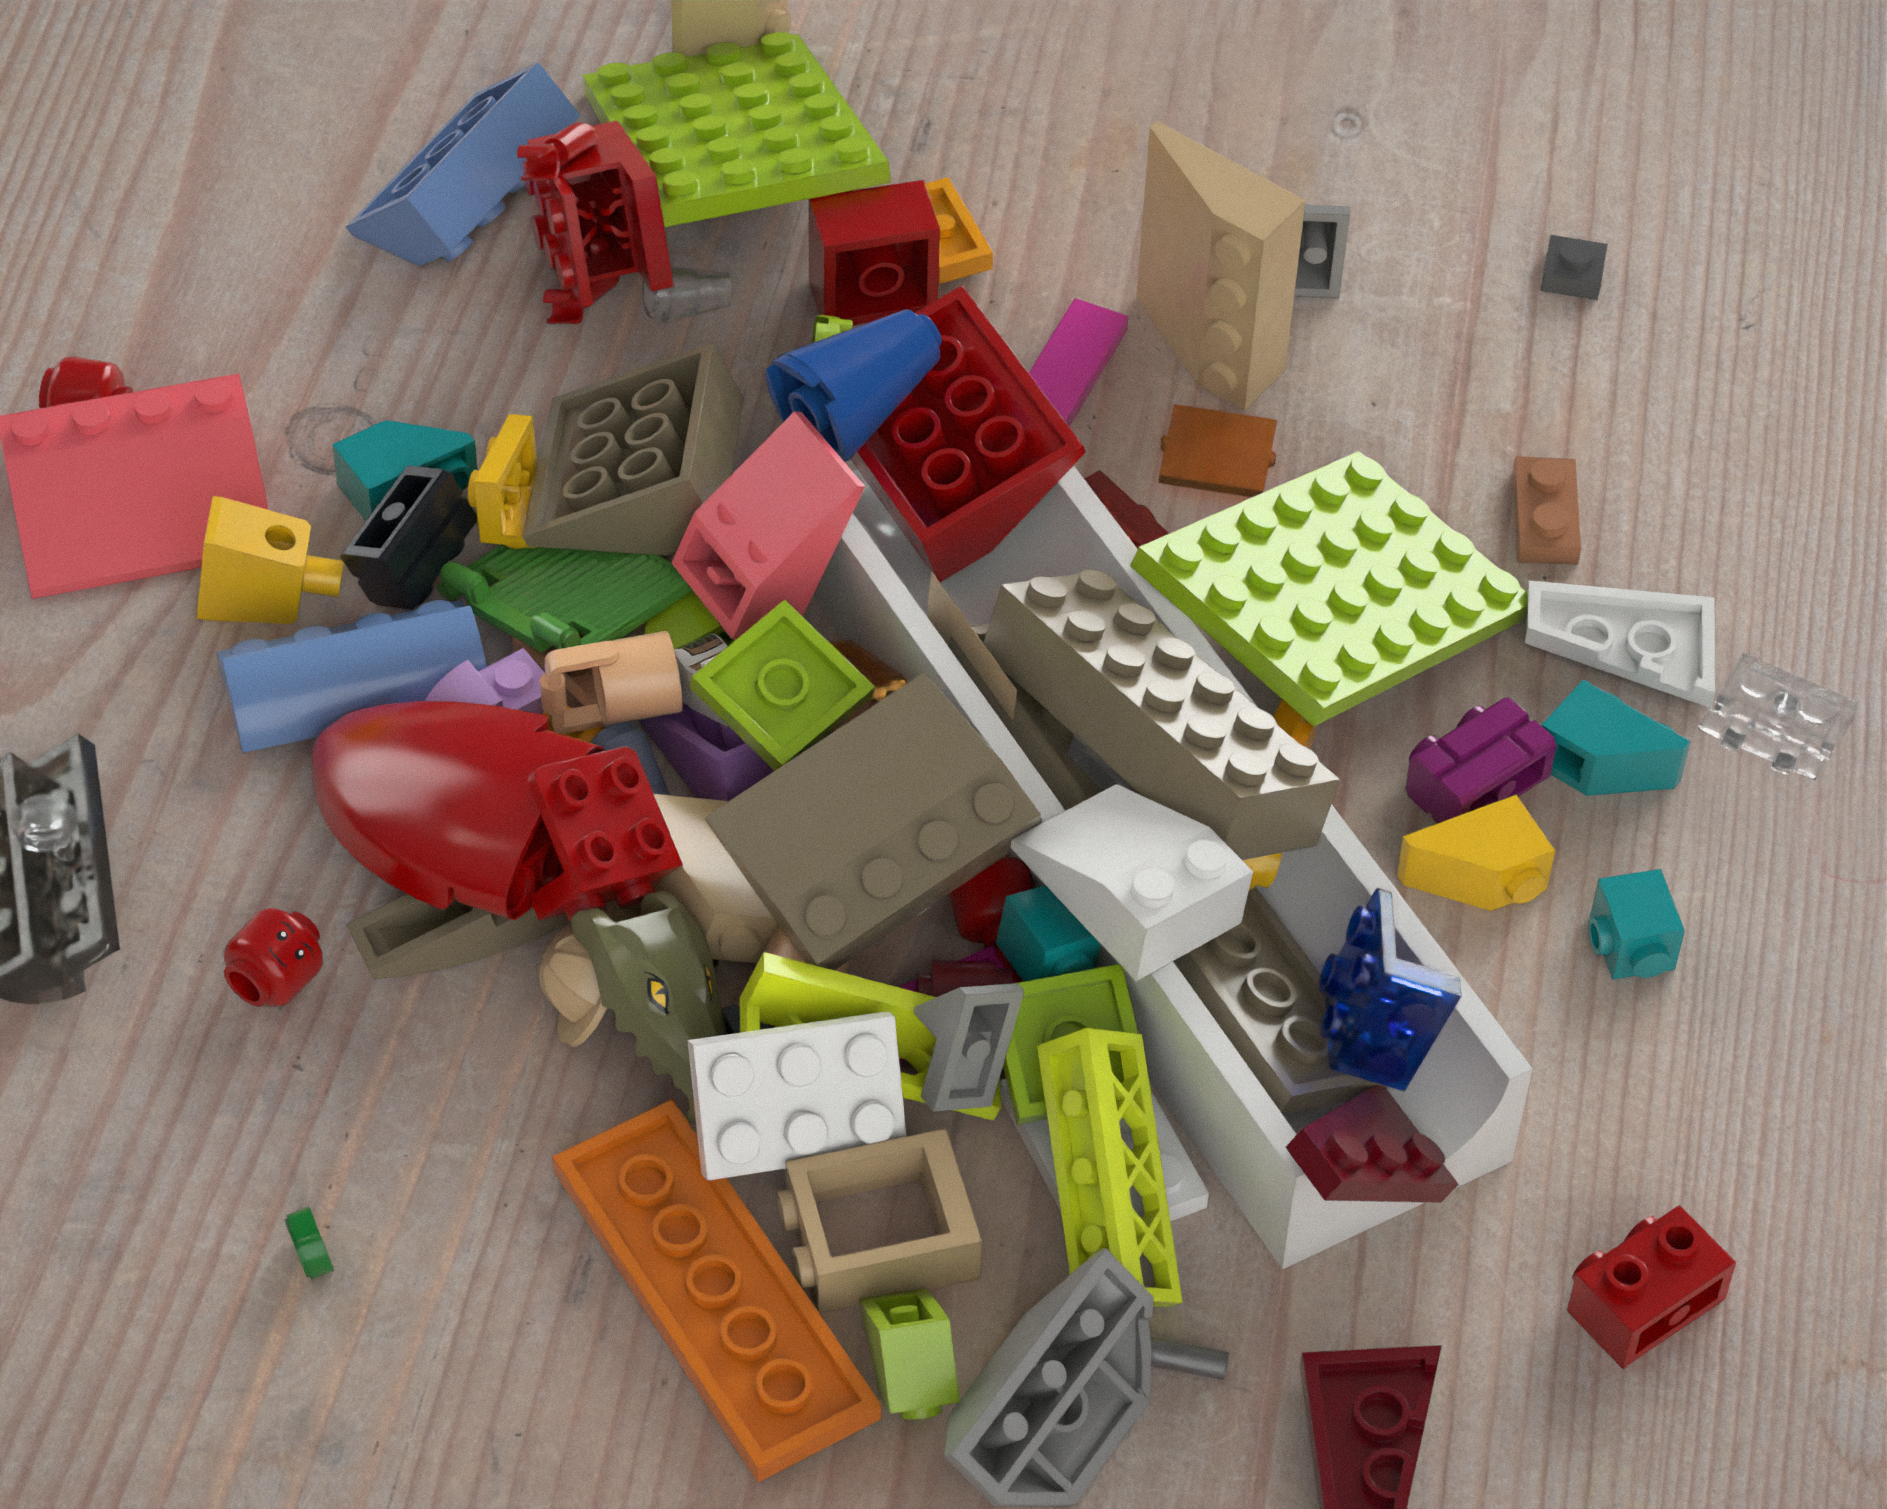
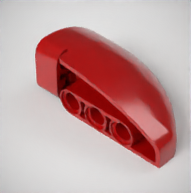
M413 701L383 704L344 714L320 733L314 742L311 757L312 782L317 804L326 825L341 845L362 866L382 880L417 900L439 909H446L452 904L454 889L455 898L459 903L507 919L517 920L533 907L529 896L564 873L529 787V774L540 766L605 750L602 746L547 730L548 717L542 714L494 705L456 701Z

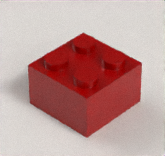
M924 180L853 190L809 199V284L819 315L852 320L853 326L866 324L905 309L916 313L938 300L940 227Z

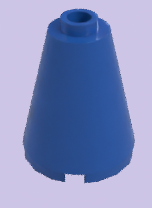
M905 309L779 355L777 359L771 362L773 365L768 367L765 372L768 392L783 422L794 411L802 412L844 462L849 461L940 360L939 346L942 344V338L938 328L929 317L924 314L917 315L911 310Z

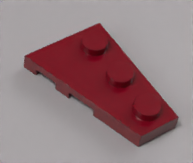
M1381 1085L1373 1086L1303 1127L1285 1147L1324 1201L1442 1203L1459 1185L1445 1167V1156L1439 1146L1417 1130L1386 1087Z
M1442 1345L1302 1352L1300 1374L1320 1509H1407Z

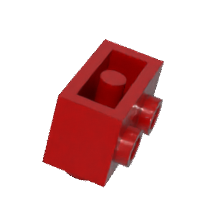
M1678 1205L1659 1219L1649 1216L1640 1221L1628 1233L1624 1242L1608 1253L1598 1250L1586 1257L1573 1273L1572 1279L1574 1283L1567 1312L1624 1369L1724 1301L1736 1261L1681 1205Z

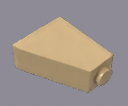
M654 794L683 863V866L653 885L655 891L666 890L681 902L700 926L712 959L758 963L766 944L775 932L777 922L705 821L706 816L729 801Z

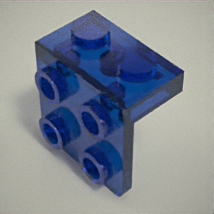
M1376 888L1365 907L1358 905L1355 908L1347 926L1346 941L1338 955L1331 953L1327 957L1321 970L1319 991L1326 994V1010L1321 1023V1036L1328 1039L1329 1069L1405 1092L1462 997L1459 977L1396 958L1392 892Z

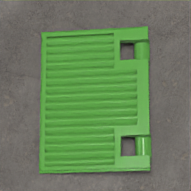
M499 545L466 567L456 561L446 563L440 572L443 582L437 586L440 594L451 601L464 594L468 606L472 608L473 614L541 653L551 646H555L556 649L621 639L693 591L671 562L656 554L647 555L545 547L514 549L505 545ZM487 581H489L490 583H492V584H494V585H492L491 587H489ZM579 633L584 635V637L580 639Z

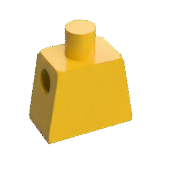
M213 496L203 546L196 619L292 624L298 620L302 592L339 598L344 562L343 560L308 555L311 525L306 520L224 497Z

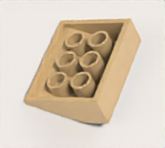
M1156 121L1150 126L1136 298L1195 382L1214 396L1223 398L1237 407L1246 410L1286 371L1306 200L1165 124Z

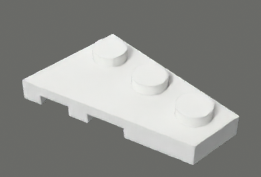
M1540 581L1528 582L1525 644L1712 708L1715 696V597Z

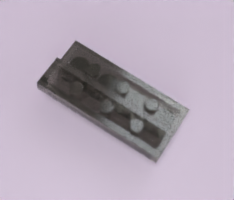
M79 733L30 763H26L11 752L0 759V999L22 1004H42L61 1001L85 992L84 970L120 950L95 744Z

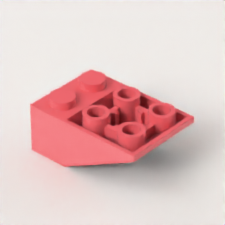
M794 411L694 512L671 564L731 639L739 638L784 599L803 617L865 485L802 412Z

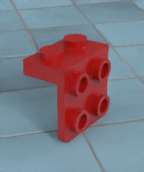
M624 746L540 766L529 774V787L564 870V873L529 896L539 921L566 914L568 922L571 923V918L578 911L591 908L604 910L606 908L605 903L615 900L620 909L641 903L646 894L655 892L653 886L655 883L683 866L638 755L632 748Z

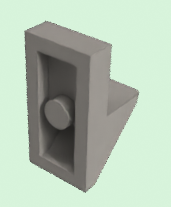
M1018 983L960 987L914 1007V1014L936 1038L921 1093V1098L933 1111L992 1106L1024 994V990Z

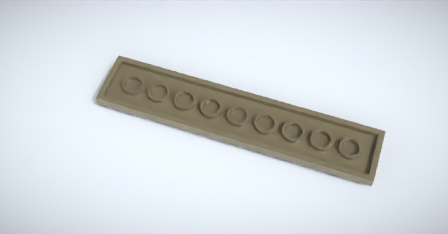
M989 624L971 626L984 643ZM951 635L947 643L948 647L1065 811L1116 784L1139 794L1004 671L1017 689L1014 719L1012 720ZM1256 886L1248 892L1241 924L1173 961L1282 1114L1348 1102L1375 1085L1385 1086L1388 1089L1393 1081L1394 1073Z

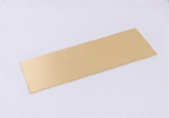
M931 572L927 609L928 619L946 644L951 636L954 638L1013 720L1017 689Z

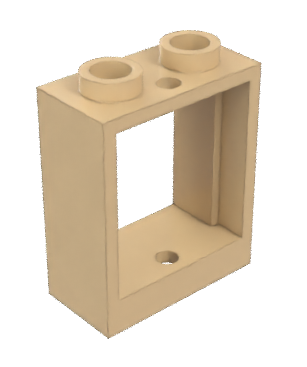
M946 1128L786 1161V1189L776 1191L778 1215L784 1232L795 1230L799 1247L792 1248V1260L796 1279L802 1289L811 1287L819 1313L860 1305L859 1299L925 1288L930 1290L980 1279L982 1240ZM921 1180L938 1235L831 1258L815 1202Z

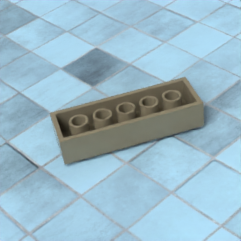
M1088 569L1078 574L1050 578L1037 576L1028 581L1001 584L984 645L999 666L1135 791L1154 802L1210 827L1241 860L1317 846L1340 779L1318 761L1317 755L1312 750L1300 745L1280 728L1272 715L1257 708L1235 688L1234 683L1229 678L1218 674L1196 655L1194 648L1190 644L1178 639L1157 621L1151 610L1139 605L1119 588L1113 577L1098 570Z

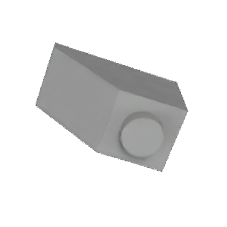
M1305 204L1294 296L1340 297L1350 220V206Z

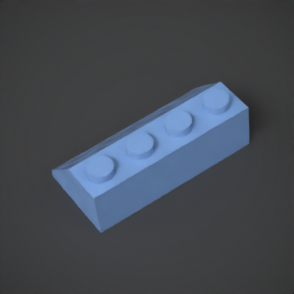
M539 62L477 92L357 214L346 228L354 237L418 266L427 264L440 257L445 262H449L462 254L472 244L473 240L468 234L476 226L479 228L485 226L505 209L506 205L501 200L509 191L515 193L526 186L525 181L521 180V176L523 175L522 161L527 160L526 158H517L519 146L528 145V139L556 134L568 125L574 124L581 115Z

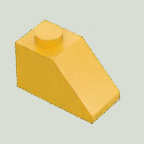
M1516 794L1403 836L1397 877L1404 886L1493 911L1511 903L1523 904L1529 902L1543 891H1546L1555 849Z

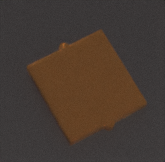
M1174 404L1168 435L1161 437L1160 449L1164 451L1158 483L1245 497H1254L1264 493L1268 468L1274 467L1276 463V453L1272 451L1277 420Z

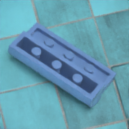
M445 600L430 601L422 604L417 610L393 615L372 613L359 618L355 623L331 628L310 626L297 631L293 636L269 641L248 639L235 644L231 649L216 652L220 674L230 702L234 727L243 753L318 737L324 729L344 714L383 704L425 701L435 685L447 673L466 660H469L477 671L487 667L471 606H464L462 600L455 602Z

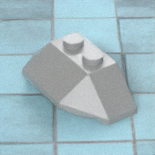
M1106 1248L1098 1250L1024 1314L948 1416L944 1457L994 1507L1074 1506L1150 1402L1152 1347L1148 1319L1153 1318L1154 1297Z

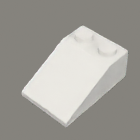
M1118 784L1013 838L1010 847L1135 981L1241 924L1253 871L1210 827Z

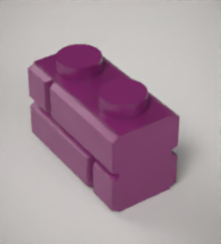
M1509 696L1507 698L1504 697L1487 709L1481 705L1473 707L1460 719L1454 730L1440 739L1435 735H1431L1420 741L1409 756L1405 789L1408 797L1426 814L1430 812L1433 820L1438 824L1516 794L1519 797L1549 778L1557 744L1555 743V738L1536 720L1532 722L1529 720L1528 713Z

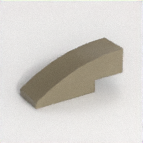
M454 889L453 902L446 909H439L406 894L346 924L373 980L411 976L466 964L531 942L568 925L564 915L539 921L533 907L517 920L507 919L459 903L455 898Z

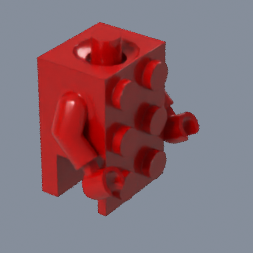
M618 120L593 126L584 122L574 123L556 134L528 139V145L519 146L517 158H526L527 160L522 161L523 175L521 180L525 181L529 196L535 195L540 214L531 217L536 244L539 250L545 249L549 267L551 270L557 269L562 289H547L543 294V303H552V313L550 318L546 320L547 324L581 323L584 316V308L594 305L597 300L616 287L621 275L639 272L651 292L674 287L656 175Z

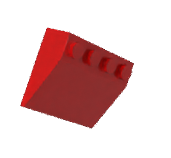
M962 285L916 312L917 315L924 314L929 317L938 328L942 338V344L939 346L940 360L850 459L927 568L940 583L992 552L1086 453L1084 445Z

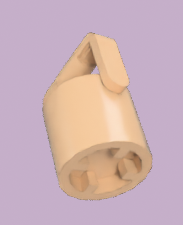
M667 631L551 651L545 657V673L540 678L541 707L546 714H549L553 730L557 733L577 732L681 713L683 702L679 670L673 644ZM591 668L598 704L566 709L565 677L561 673Z

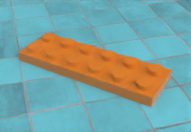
M673 1099L552 1156L553 1172L757 1483L881 1420L882 1404L728 1179L721 1178L707 1181L702 1176L698 1136Z

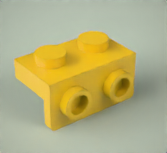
M509 414L497 437L492 436L487 445L486 458L479 470H474L471 473L468 484V502L471 507H476L480 543L500 544L514 549L530 547L527 546L522 536L538 467L532 416Z

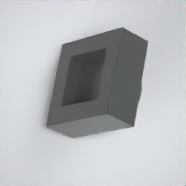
M1550 235L1541 291L1598 300L1608 244Z

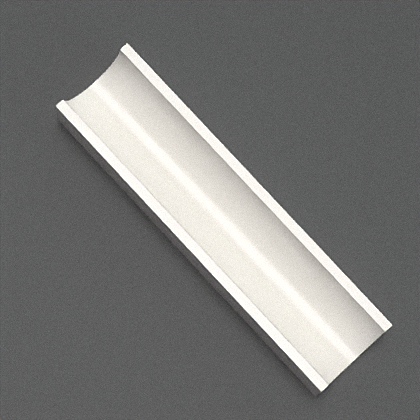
M1075 466L1057 482L992 552L940 583L968 623L973 626L990 623L1001 584L1028 581L1037 576L1050 578L1078 574L1088 569L1104 572L1113 577L1117 586L1134 601L1151 610L1155 615V619L1173 635L1190 644L1194 648L1195 654L1218 674L1229 678L1234 683L1235 688L1256 706L1193 621L1130 567L1138 549ZM852 470L865 485V488L813 597L884 698L925 672L1001 758L1040 812L1039 824L1064 812L1063 806L928 619L930 570L860 472ZM1331 804L1317 846L1282 852L1280 866L1269 888L1256 886V888L1394 1073L1395 1077L1387 1090L1417 1130L1434 1141L1442 1150L1445 1156L1444 1165L1459 1185L1457 1187L1513 1162L1533 1068ZM1014 851L1010 852L1011 858H1017L1022 861ZM1029 868L1034 888L1044 886L1045 884ZM1101 945L1095 968L1119 964ZM1173 961L1138 981H1135L1123 968L1138 1034H1142L1150 1081L1282 1270L1425 1203L1324 1201L1285 1147L1303 1127L1346 1102L1282 1114Z

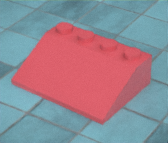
M239 374L0 416V439L32 599L201 568L204 539L213 496L224 497L269 510Z

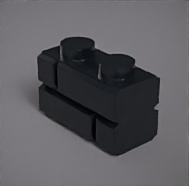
M407 465L340 555V558L351 574L359 578L357 583L370 602L379 606L413 610L431 595L433 590L432 583L440 574L442 567L448 561L457 557L464 549V539L474 527L478 518L474 509L469 505L468 500L461 497L463 492L451 473L444 469Z

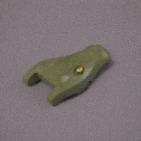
M666 890L655 891L643 897L641 901L642 916L614 922L600 908L578 911L571 918L574 936L586 948L592 960L602 1005L615 1012V1026L619 1032H632L636 1036L635 1055L638 1058L647 1056L652 1061L654 1074L669 1073L672 1075L675 1088L684 1091L689 1100V1111L686 1114L688 1120L696 1122L688 1040L728 1035L722 1016L711 952L700 926L681 902Z

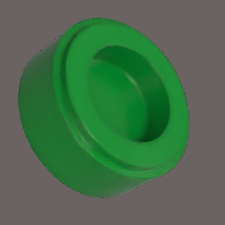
M307 1206L287 1214V1219H284L306 1277H311V1280L335 1271L310 1207Z

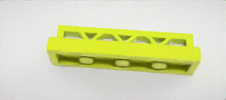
M763 952L740 996V1033L760 1030V1022L783 1027L888 1011L895 1016L899 1058L907 1060L919 1072L915 1076L900 1072L902 1096L906 1099L926 1103L921 1098V1093L936 1038L918 1019L913 1010L914 1007L936 997ZM1000 1078L991 1107L957 1109L953 1111L994 1121L1001 1109Z
M1084 1028L1037 1045L1070 1274L1098 1250L1106 1248L1144 1287L1140 1265V1256L1143 1253L1152 1264L1155 1288L1144 1287L1154 1297L1153 1307L1168 1308L1183 1303L1142 1034ZM1109 1051L1120 1052L1124 1076L1122 1084L1111 1071ZM1121 1118L1124 1119L1132 1130L1134 1143L1132 1151L1122 1140L1119 1124ZM1132 1185L1142 1197L1144 1209L1142 1218L1133 1209L1129 1189Z

